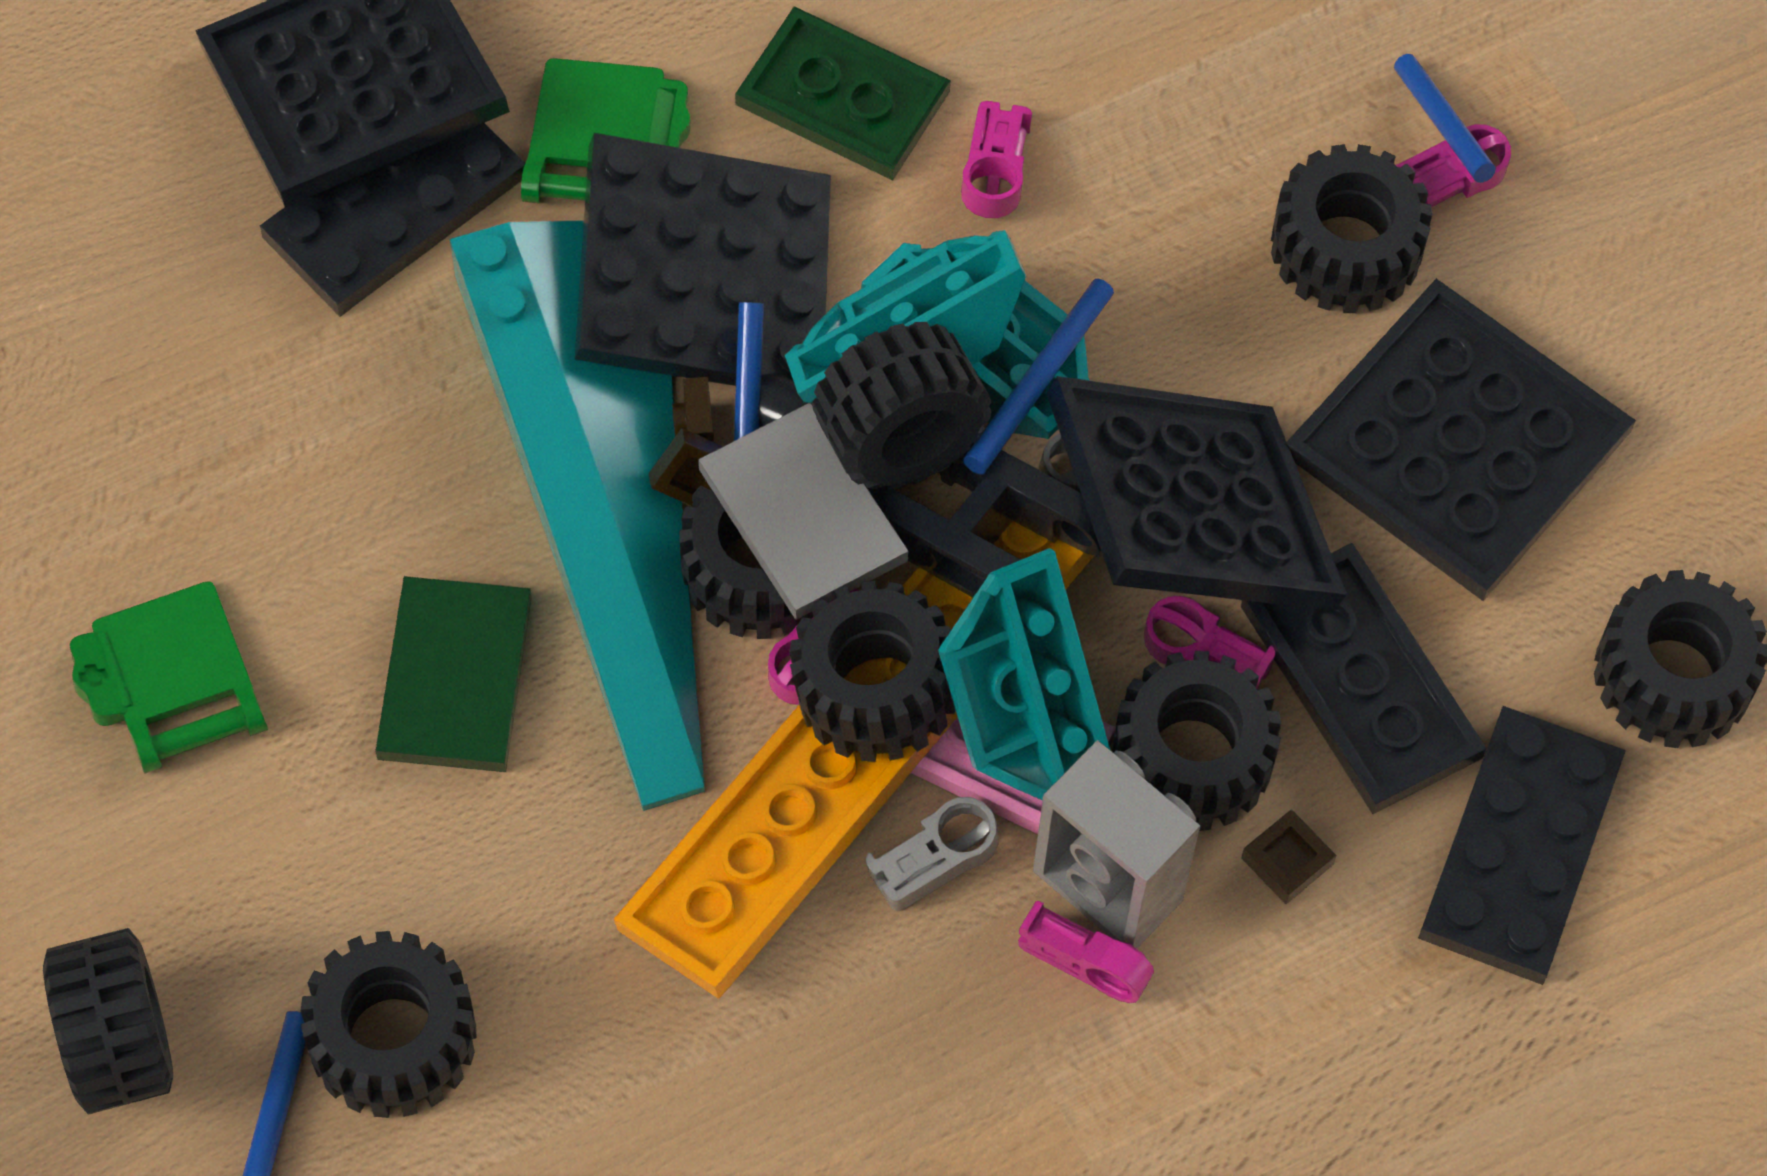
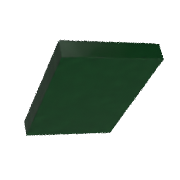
M794 6L735 93V105L893 181L948 96L951 80Z
M404 576L375 749L377 760L506 772L532 600L531 588Z

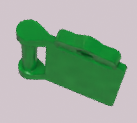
M558 58L547 60L529 154L522 174V202L540 203L541 197L585 201L587 177L545 173L547 163L587 167L589 143L594 133L680 148L690 134L691 119L687 109V85L679 80L664 79L663 70L656 67Z
M210 581L202 582L98 618L92 623L93 632L78 635L70 642V651L74 662L72 678L75 692L90 706L93 719L97 724L109 726L124 720L126 721L144 774L163 768L161 764L163 759L248 730L250 736L268 730L215 585ZM235 694L239 706L154 736L150 734L148 725Z

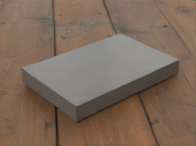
M811 403L699 459L700 472L796 620L812 612V606L823 598L828 603L835 600V590L848 586L849 591L860 587L861 582H869L908 561L907 548L864 483L858 485L846 474L816 419Z

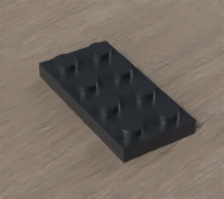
M483 123L286 208L284 207L260 225L262 238L341 317L520 183L525 162Z
M1350 543L1331 553L1347 593L1335 611L1242 600L1241 608L1266 648L1268 649L1270 645L1274 648V660L1367 807L1372 814H1375L1483 759L1487 748L1354 544Z
M1503 706L1418 939L1543 985L1550 970L1626 750Z

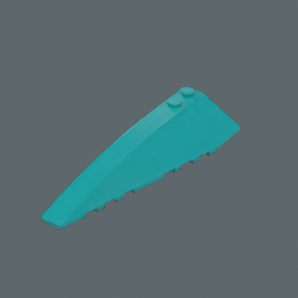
M584 221L507 222L450 239L455 277L642 810L645 811L705 792L689 585H684L681 572L679 531L682 530V502L652 489L649 479V472L675 438L672 403H674L672 376L574 360Z

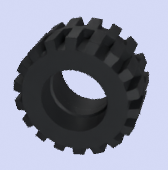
M1345 144L1332 146L1330 155L1327 156L1320 150L1308 155L1306 166L1299 162L1290 171L1289 180L1284 181L1279 194L1271 235L1274 264H1281L1279 275L1285 284L1297 283L1296 295L1305 301L1310 296L1319 299L1317 307L1330 311L1332 304L1342 305L1343 313H1357L1358 306L1363 304L1366 305L1369 311L1382 308L1384 297L1394 302L1403 295L1405 284L1411 286L1415 280L1429 236L1432 205L1426 204L1428 192L1424 183L1413 184L1416 172L1408 164L1399 168L1394 164L1395 155L1383 151L1381 156L1371 154V146L1358 144L1357 151H1347ZM1335 217H1352L1369 224L1380 236L1366 241L1346 240L1331 233L1322 222Z
M914 322L909 326H905L904 323L890 326L888 330L881 333L877 331L865 337V340L856 346H850L841 353L843 356L838 361L832 362L824 372L826 377L817 383L814 390L816 398L812 401L813 411L842 467L852 481L858 485L865 483L866 487L870 489H879L887 486L888 489L901 488L908 483L916 484L950 467L952 462L962 458L971 449L970 445L980 439L985 431L983 425L990 420L992 412L989 408L991 404L990 396L954 334L949 333L946 327L939 324L929 326L927 322Z
M700 486L692 495L693 507L686 506L681 518L682 530L679 531L681 572L684 585H689L690 602L697 611L706 608V620L718 628L724 621L730 624V634L743 637L745 630L750 629L757 630V639H771V629L781 628L784 636L790 634L797 626V620L786 606L763 568H751L741 565L726 554L727 548L742 538L713 490ZM813 611L803 617L812 619L814 617Z
M1672 570L1668 572L1663 582L1657 574L1644 578L1639 589L1631 586L1623 594L1619 605H1615L1597 647L1594 661H1597L1598 664L1594 671L1596 686H1605L1600 697L1606 710L1617 707L1619 713L1615 721L1625 730L1631 724H1634L1641 729L1638 738L1651 743L1654 735L1663 737L1664 747L1679 748L1682 740L1687 738L1692 747L1705 745L1710 734L1717 739L1729 733L1734 722L1738 724L1744 716L1766 672L1764 667L1767 663V644H1763L1762 641L1767 631L1763 620L1752 621L1751 616L1755 610L1752 603L1747 598L1738 602L1732 597L1736 588L1725 581L1720 588L1710 584L1711 575L1697 571L1693 580L1685 579L1683 570ZM1665 640L1688 644L1705 657L1712 670V675L1702 678L1677 676L1664 669L1655 660L1649 645Z
M875 581L861 582L862 590L850 593L848 586L835 590V600L828 603L822 598L812 606L813 619L802 617L796 627L799 639L791 640L789 653L792 664H790L802 716L807 727H813L815 738L824 746L833 741L835 752L847 758L853 751H859L861 761L876 762L877 754L888 753L891 761L904 758L902 748L912 745L918 752L928 746L927 734L931 731L940 736L948 726L946 714H955L956 712L938 649L951 630L949 626H946L944 614L937 605L929 607L927 596L917 590L906 596L902 584L889 582L886 589H877ZM893 658L907 664L897 676L880 684L861 685L844 679L854 667L871 659Z
M1195 651L1193 660L1184 661L1182 653L1178 652L1167 656L1165 668H1162L1156 661L1145 667L1142 681L1134 678L1127 687L1125 700H1121L1118 711L1112 753L1121 751L1130 756L1140 766L1148 783L1163 795L1171 793L1189 806L1196 817V823L1200 825L1199 831L1211 830L1213 819L1219 818L1224 826L1237 821L1240 808L1248 813L1258 803L1260 792L1265 793L1271 779L1281 739L1278 736L1281 727L1279 711H1272L1275 698L1269 688L1256 689L1259 676L1249 667L1241 674L1234 670L1236 660L1223 655L1221 662L1217 663L1208 661V651ZM1199 721L1219 730L1228 740L1232 750L1216 760L1205 762L1192 761L1170 750L1162 740L1160 733L1168 726L1178 722Z
M129 928L48 948L43 963L46 997L61 1060L77 1103L89 1115L170 1093L173 1081V1066L167 1034L150 968L139 939Z
M390 931L375 932L376 942L364 945L361 935L347 941L350 952L343 956L334 949L324 958L327 969L326 974L314 970L307 982L311 996L302 997L301 1014L304 1023L301 1024L317 1077L322 1076L325 1089L335 1099L343 1094L347 1107L361 1113L365 1104H370L374 1117L389 1118L390 1107L401 1106L403 1117L417 1114L416 1102L427 1099L431 1107L444 1100L441 1087L445 1083L456 1089L464 1079L461 1065H471L475 1053L472 1039L477 1038L476 1022L467 983L464 984L462 971L454 959L446 963L444 949L431 942L423 950L418 935L404 932L402 941L395 942L392 941ZM391 999L406 1000L420 1006L429 1015L420 1034L408 1044L396 1049H371L359 1044L351 1037L352 1028L359 1016L366 1009L381 1001Z

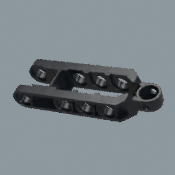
M777 372L761 375L759 401L760 428L808 404L798 395L791 376ZM1003 450L999 452L984 474L974 473L964 464L963 459L966 454L962 458L956 459L950 464V467L939 473L941 481L952 487L954 483H957L972 491L950 520L900 492L888 489L887 486L879 489L867 488L907 548L908 561L971 597L975 596L991 572L1021 560L994 545L1012 521L1053 543L1059 539L1086 554L1095 555L1098 558L1102 554L1082 494Z

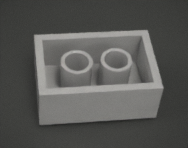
M1097 740L1043 795L1033 872L1109 937L1132 944L1138 949L1183 901L1200 825L1196 823L1193 811L1184 801L1171 793L1163 795L1145 780L1142 769L1130 756L1121 751L1112 753Z

